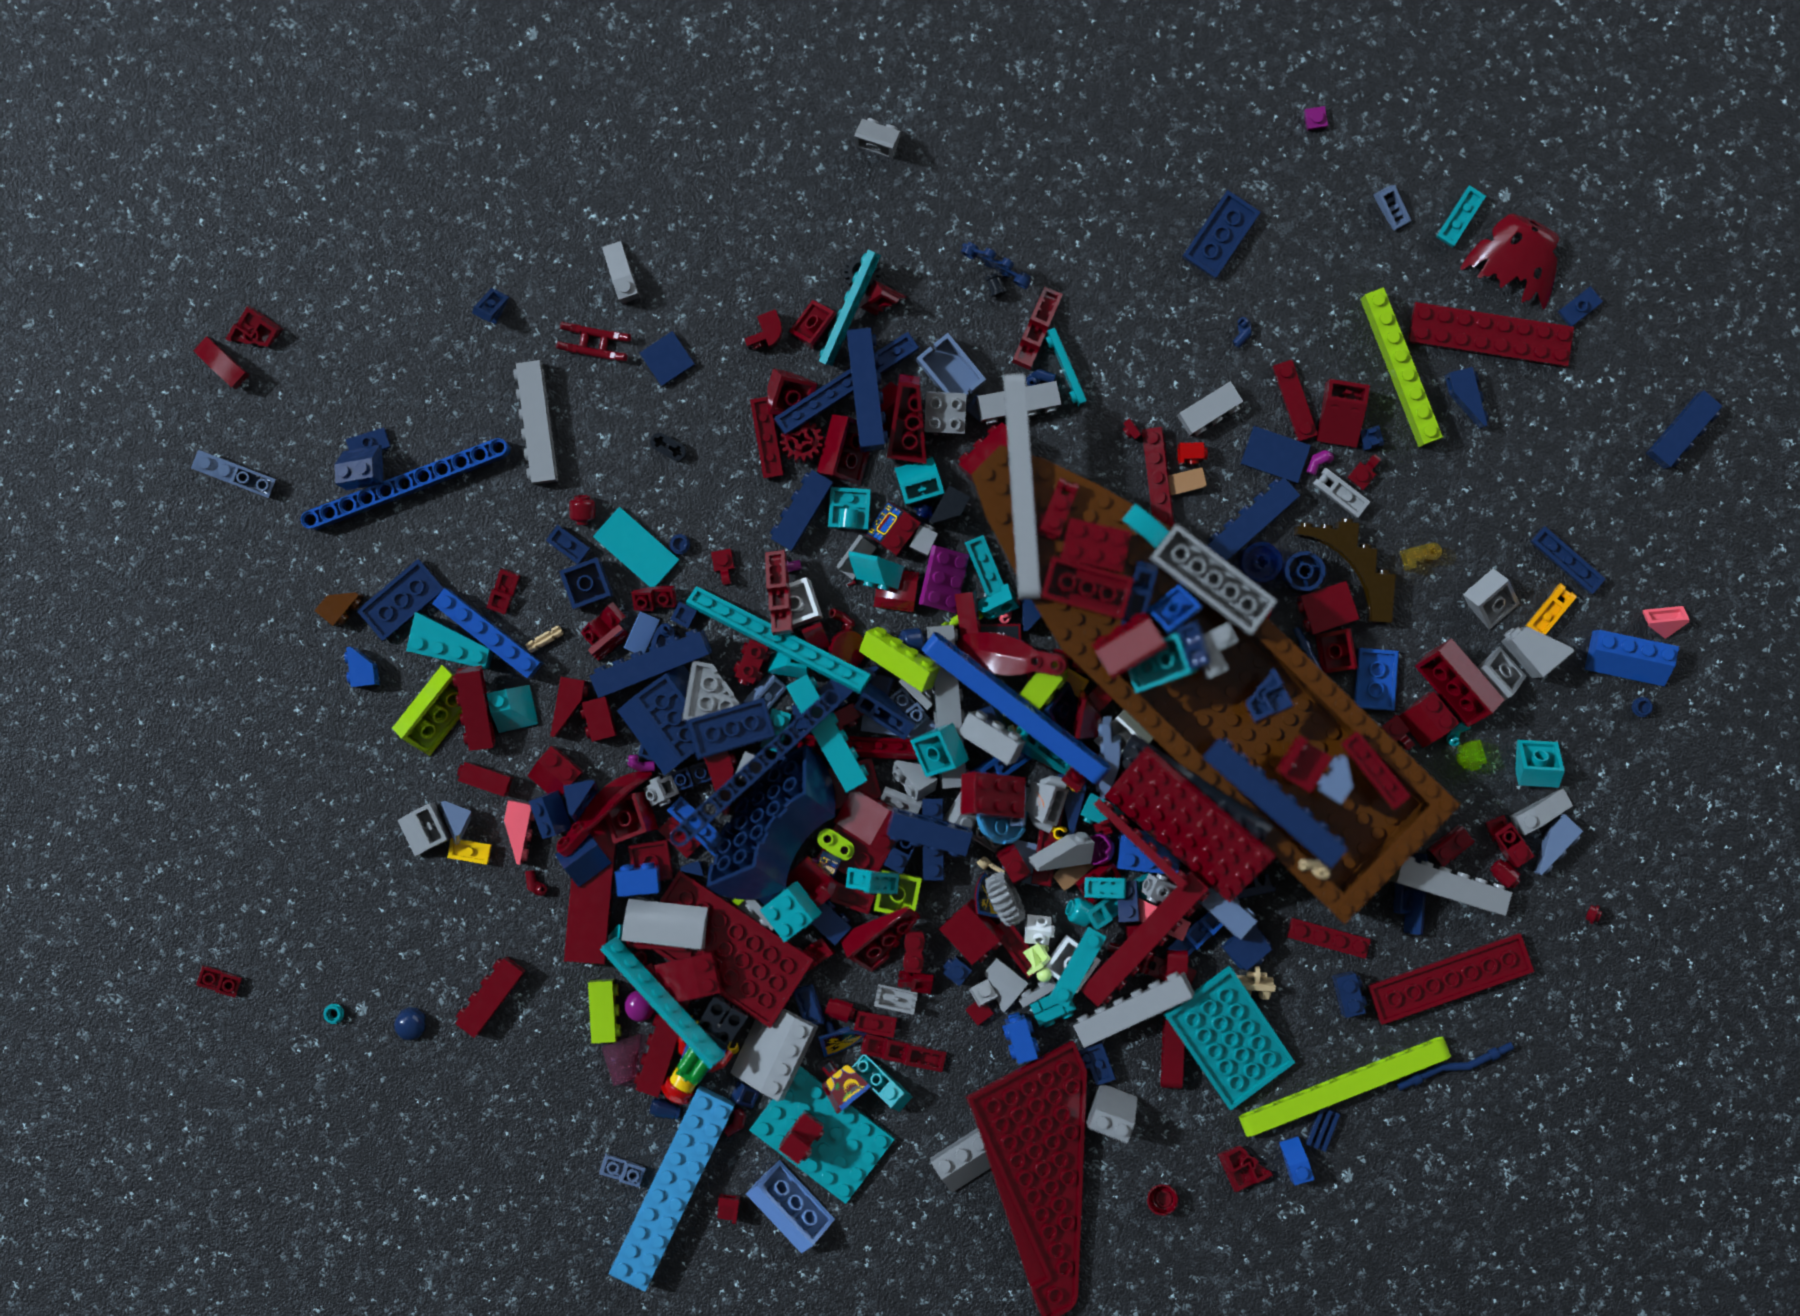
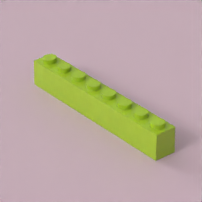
M1384 287L1365 294L1360 299L1418 447L1442 438L1440 428Z

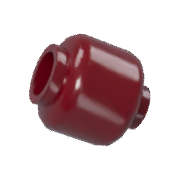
M589 495L574 496V499L569 502L570 519L576 521L577 525H588L589 521L595 519V501L590 499Z

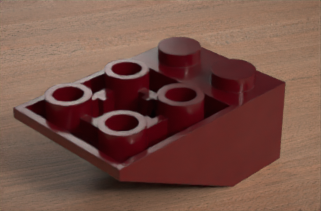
M1329 379L1325 383L1317 442L1357 448L1367 407L1370 385Z

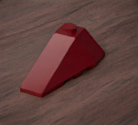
M906 906L854 928L840 939L847 958L870 972L874 971L889 958L891 949L900 944L899 939L901 936L910 931L920 918V915Z

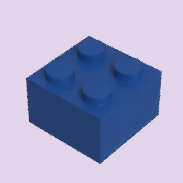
M654 862L642 863L641 867L635 868L634 864L622 865L615 872L617 897L659 893L661 891L659 865L655 866Z

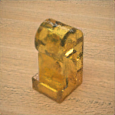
M1428 543L1400 551L1405 571L1416 568V562L1433 561L1442 554V548L1437 543Z

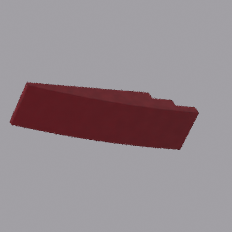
M604 817L591 829L590 834L612 864L580 887L571 879L564 961L593 964H605L606 956L600 949L608 942L617 843H613Z

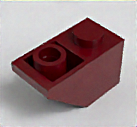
M1511 822L1494 833L1500 851L1511 866L1518 868L1534 857Z

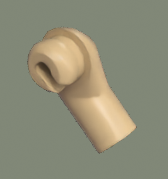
M1301 860L1299 862L1301 870H1310L1319 879H1327L1330 876L1329 869L1319 860Z

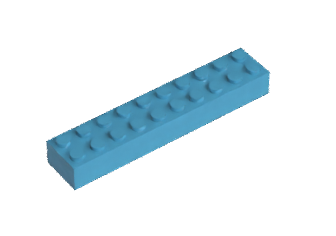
M699 1085L611 1267L609 1275L644 1292L646 1291L735 1106V1102Z

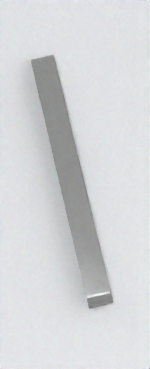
M1025 374L1003 375L1018 596L1019 600L1040 598Z

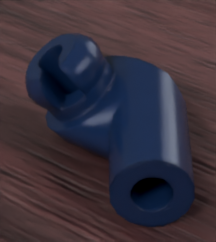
M1246 317L1239 318V335L1232 341L1238 348L1252 335L1251 323Z
M1037 369L1027 376L1026 382L1028 386L1037 385L1042 381L1053 382L1056 374Z

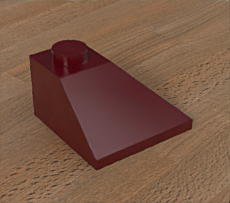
M773 368L767 386L768 412L775 415L781 414L815 392L817 383L795 373Z
M1080 690L1073 727L1075 738L1098 737L1099 724H1102L1103 721L1101 713L1085 690Z

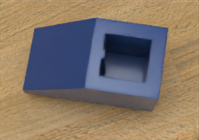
M346 647L347 652L344 653V659L349 667V672L346 675L348 684L354 688L380 685L377 664L357 648Z

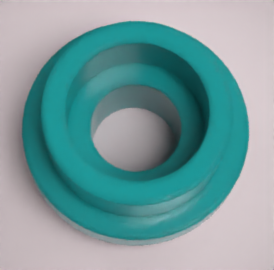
M335 1003L328 1005L324 1009V1019L330 1024L339 1023L344 1017L343 1008ZM332 1010L337 1011V1017L331 1015Z

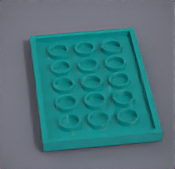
M1230 966L1195 990L1193 998L1172 1007L1164 1013L1168 1022L1230 1111L1295 1063Z
M800 1066L785 1099L782 1101L772 1099L749 1131L846 1204L895 1138L851 1104L837 1114L822 1087L823 1083ZM806 1110L824 1124L822 1130L825 1132L818 1142L814 1140L811 1144L812 1150L805 1162L801 1160L799 1164H796L778 1149L782 1139L803 1111Z

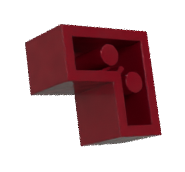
M804 1110L780 1142L778 1150L796 1164H799L801 1160L805 1162L811 1154V1144L813 1141L816 1140L818 1142L825 1131L822 1130L824 1124Z

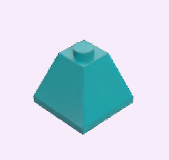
M530 685L486 694L490 712L499 733L539 724Z

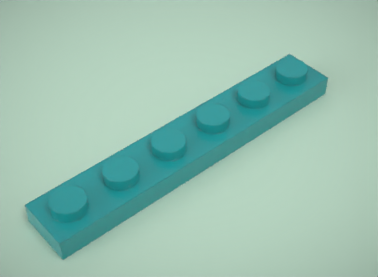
M868 250L862 256L861 267L853 276V285L847 291L844 297L845 303L836 315L837 321L828 333L829 339L827 344L820 351L819 362L830 366L833 365L879 262L880 254Z

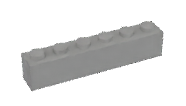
M540 360L516 363V369L513 370L514 379L518 381L519 389H516L517 400L521 401L522 408L519 409V418L524 423V429H521L523 441L526 440L527 446L524 449L525 460L529 461V468L526 469L527 478L534 485L558 482L543 363Z
M1409 857L1388 880L1506 916L1512 892L1505 890L1506 886L1496 883L1490 886L1487 885V880L1476 878L1474 881L1469 879L1470 875L1458 872L1457 875L1451 874V869L1441 866L1439 869L1433 868L1434 864L1421 861V864L1415 862L1416 858Z
M1177 971L1166 976L1167 980L1161 983L1159 980L1154 981L1144 991L1141 988L1131 992V997L1127 999L1120 997L1112 1002V1006L1106 1008L1103 1005L1095 1009V1013L1090 1016L1086 1013L1078 1017L1073 1027L1083 1047L1085 1048L1193 998L1194 990L1185 973L1178 974Z

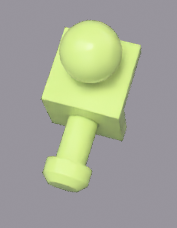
M1038 942L1023 952L1032 964L1027 974L1030 976L1037 971L1038 980L1048 982L1051 979L1052 973L1050 969L1044 966L1051 959L1047 954L1049 946L1041 945Z

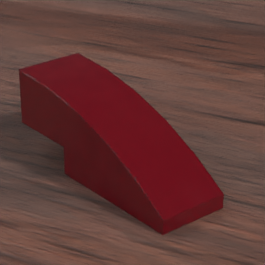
M208 336L193 350L218 376L236 390L249 376L235 360Z

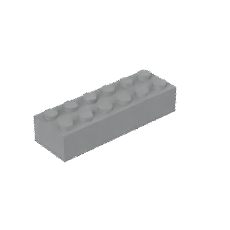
M1177 524L1149 558L1151 562L1247 635L1253 633L1277 601Z

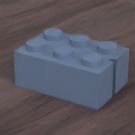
M946 333L934 343L933 348L935 352H933L930 346L916 358V362L941 392L966 393L968 397V391L972 394L986 382V378L949 333Z

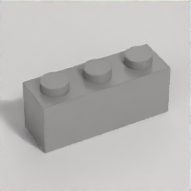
M1230 381L1180 412L1177 417L1189 436L1194 433L1198 436L1207 430L1205 426L1211 422L1215 425L1223 420L1222 416L1227 412L1231 415L1241 409L1239 405L1243 400Z
M983 711L969 712L958 734L1005 764L1016 763L1026 741L1021 739V735L1014 731H1008L998 721L990 720Z

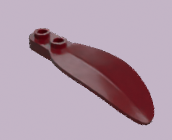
M990 632L968 633L960 637L957 642L959 649L994 674L1021 675L1036 671L1059 675L1064 673L1068 667L1067 659L1063 655L1036 650L1028 643L1008 635ZM1034 658L1038 659V665L1034 664ZM1054 661L1058 663L1057 669L1053 667Z
M632 772L606 785L592 799L578 821L572 825L571 830L559 839L556 848L557 852L563 857L573 853L589 835L591 829L628 793L652 777V772Z

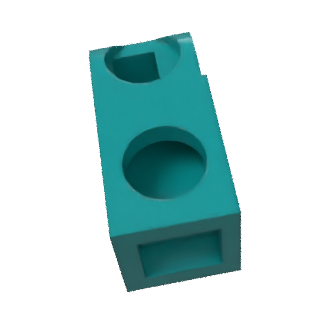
M1008 583L1001 586L1002 591L991 597H983L978 602V609L986 619H995L1019 608L1015 592Z

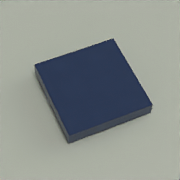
M673 331L640 352V355L661 387L695 366Z

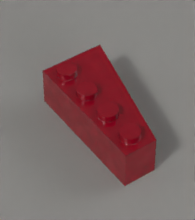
M899 375L887 447V458L927 463L920 377Z

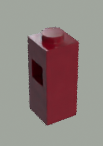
M464 762V765L461 764L457 772L459 782L503 797L508 795L514 778L471 762Z

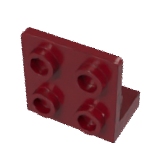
M1296 736L1275 772L1306 791L1312 792L1332 757L1308 743L1304 737Z
M806 857L788 872L786 881L788 886L798 881L817 907L833 895L838 883L810 857Z

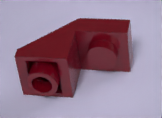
M612 602L599 616L590 621L580 633L593 646L619 625L626 616Z

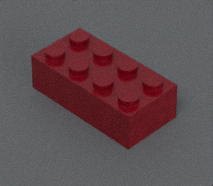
M1053 556L1040 598L1122 620L1133 578Z
M1452 638L1428 652L1415 665L1417 670L1467 727L1492 714L1505 700Z

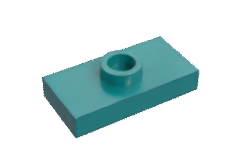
M1085 877L1084 898L1126 899V878Z

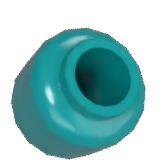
M1077 897L1068 902L1065 914L1070 922L1086 927L1090 924L1086 912L1094 904Z

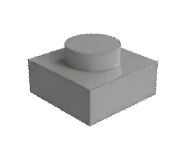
M988 979L971 987L969 990L979 1008L998 997Z

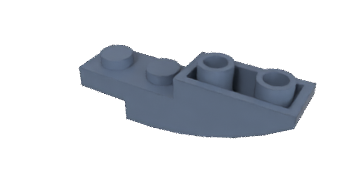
M201 450L197 451L191 469L269 498L276 479Z
M1112 716L1103 717L1102 724H1099V736H1103V743L1100 744L1101 754L1098 756L1111 766L1108 774L1098 785L1096 784V792H1100V799H1105L1106 793L1113 786L1121 757L1122 736L1113 735Z

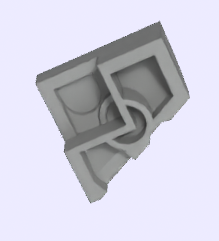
M997 957L984 971L986 979H988L998 995L996 1000L1003 1012L1011 1006L1029 984Z

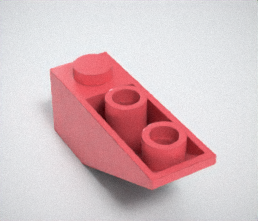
M508 800L504 822L516 864L521 865L528 858L529 849H526L527 842L532 839L533 829H530L531 822L535 821L529 803Z

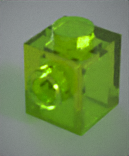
M1480 739L1471 740L1456 746L1458 754H1456L1457 761L1463 768H1470V771L1481 769L1482 764L1487 763Z

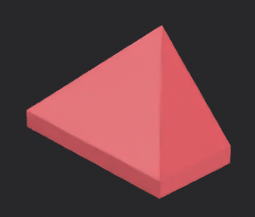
M1683 606L1643 610L1648 626L1665 639L1689 623L1690 620Z

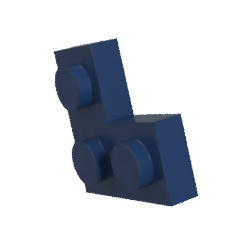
M1102 1040L1085 1048H1077L1086 1069L1090 1068L1096 1086L1116 1080Z

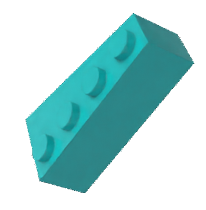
M415 612L406 651L470 666L482 665L483 669H490L493 651L488 647L422 613Z

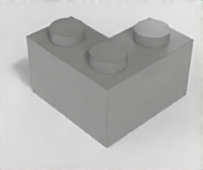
M1229 622L1203 634L1211 661L1200 666L1206 679H1210L1228 670L1219 650L1238 641Z

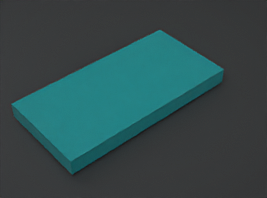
M621 507L610 516L593 536L649 587H657L680 561Z

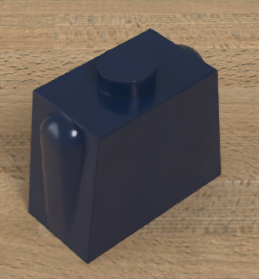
M1256 924L1241 940L1233 935L1220 946L1242 971L1250 969L1253 965H1260L1265 960L1264 956L1272 950V944Z

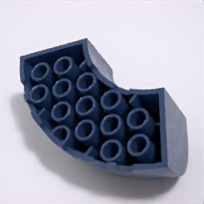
M807 744L787 754V759L780 764L775 763L771 767L772 770L765 777L762 775L751 786L753 789L747 797L743 796L733 810L735 814L730 822L725 823L720 833L722 839L719 846L714 849L713 853L716 856L714 863L710 864L707 887L715 893L733 899H757L786 889L788 872L800 846L815 829L835 817V790L831 776L822 759Z

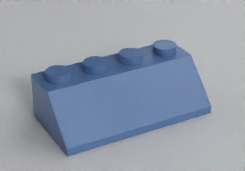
M780 1160L746 1193L800 1253L812 1247L835 1220Z

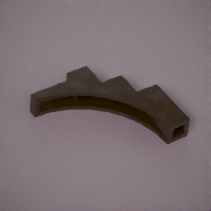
M1342 518L1341 521L1335 523V529H1333L1332 525H1321V528L1313 527L1311 523H1301V526L1295 527L1294 536L1309 538L1328 546L1351 566L1358 576L1365 593L1368 622L1392 623L1396 574H1390L1389 570H1378L1376 573L1377 549L1372 548L1370 544H1359V547H1357L1359 523H1354V519Z

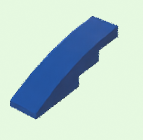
M1206 910L1190 925L1184 940L1181 941L1176 938L1166 950H1187L1189 956L1223 925Z

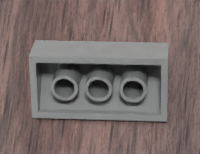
M978 1128L930 1158L932 1166L952 1193L991 1168Z

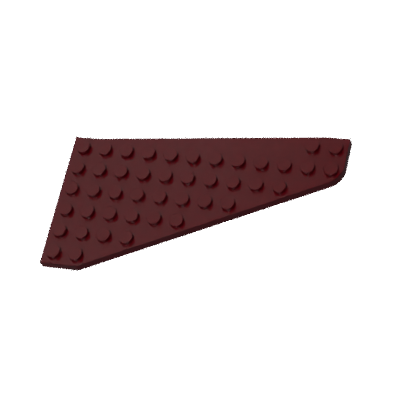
M1073 1041L966 1096L1035 1304L1041 1316H1061L1074 1307L1078 1298L1087 1070Z

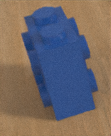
M1019 1012L1008 1015V1019H1004L1006 1025L1002 1027L1006 1040H1011L1012 1043L1008 1045L1012 1060L1016 1059L1017 1063L1021 1064L1037 1059L1036 1053L1040 1052L1036 1038H1031L1030 1033H1033L1034 1030L1030 1018L1026 1019L1024 1014L1020 1015Z

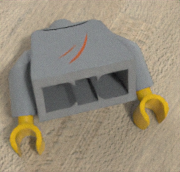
M1049 776L1041 779L1039 783L1032 782L1030 788L1026 787L1025 811L1029 813L1028 816L1035 827L1047 833L1052 832L1053 836L1059 840L1063 837L1058 834V830L1067 832V829L1063 826L1058 828L1053 826H1057L1069 791L1066 787L1069 786L1061 781L1062 777Z

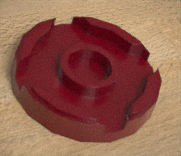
M843 630L834 635L831 640V646L828 648V653L855 667L860 665L865 656L859 652L863 641L862 636L850 630Z

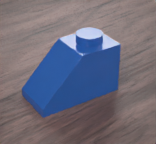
M1296 1136L1280 1141L1279 1145L1291 1182L1294 1185H1299L1314 1180L1308 1158L1299 1137Z

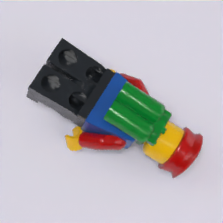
M718 993L714 994L700 1021H694L726 1056L709 1069L679 1036L678 1052L682 1055L681 1060L673 1074L668 1076L665 1084L661 1086L665 1097L673 1103L680 1105L690 1103V1098L695 1092L694 1088L698 1082L702 1081L706 1073H713L724 1068L733 1057V1054L739 1051L738 1043L734 1048H730L731 1041L749 1014L733 1004L725 1019L721 1021L731 1002Z

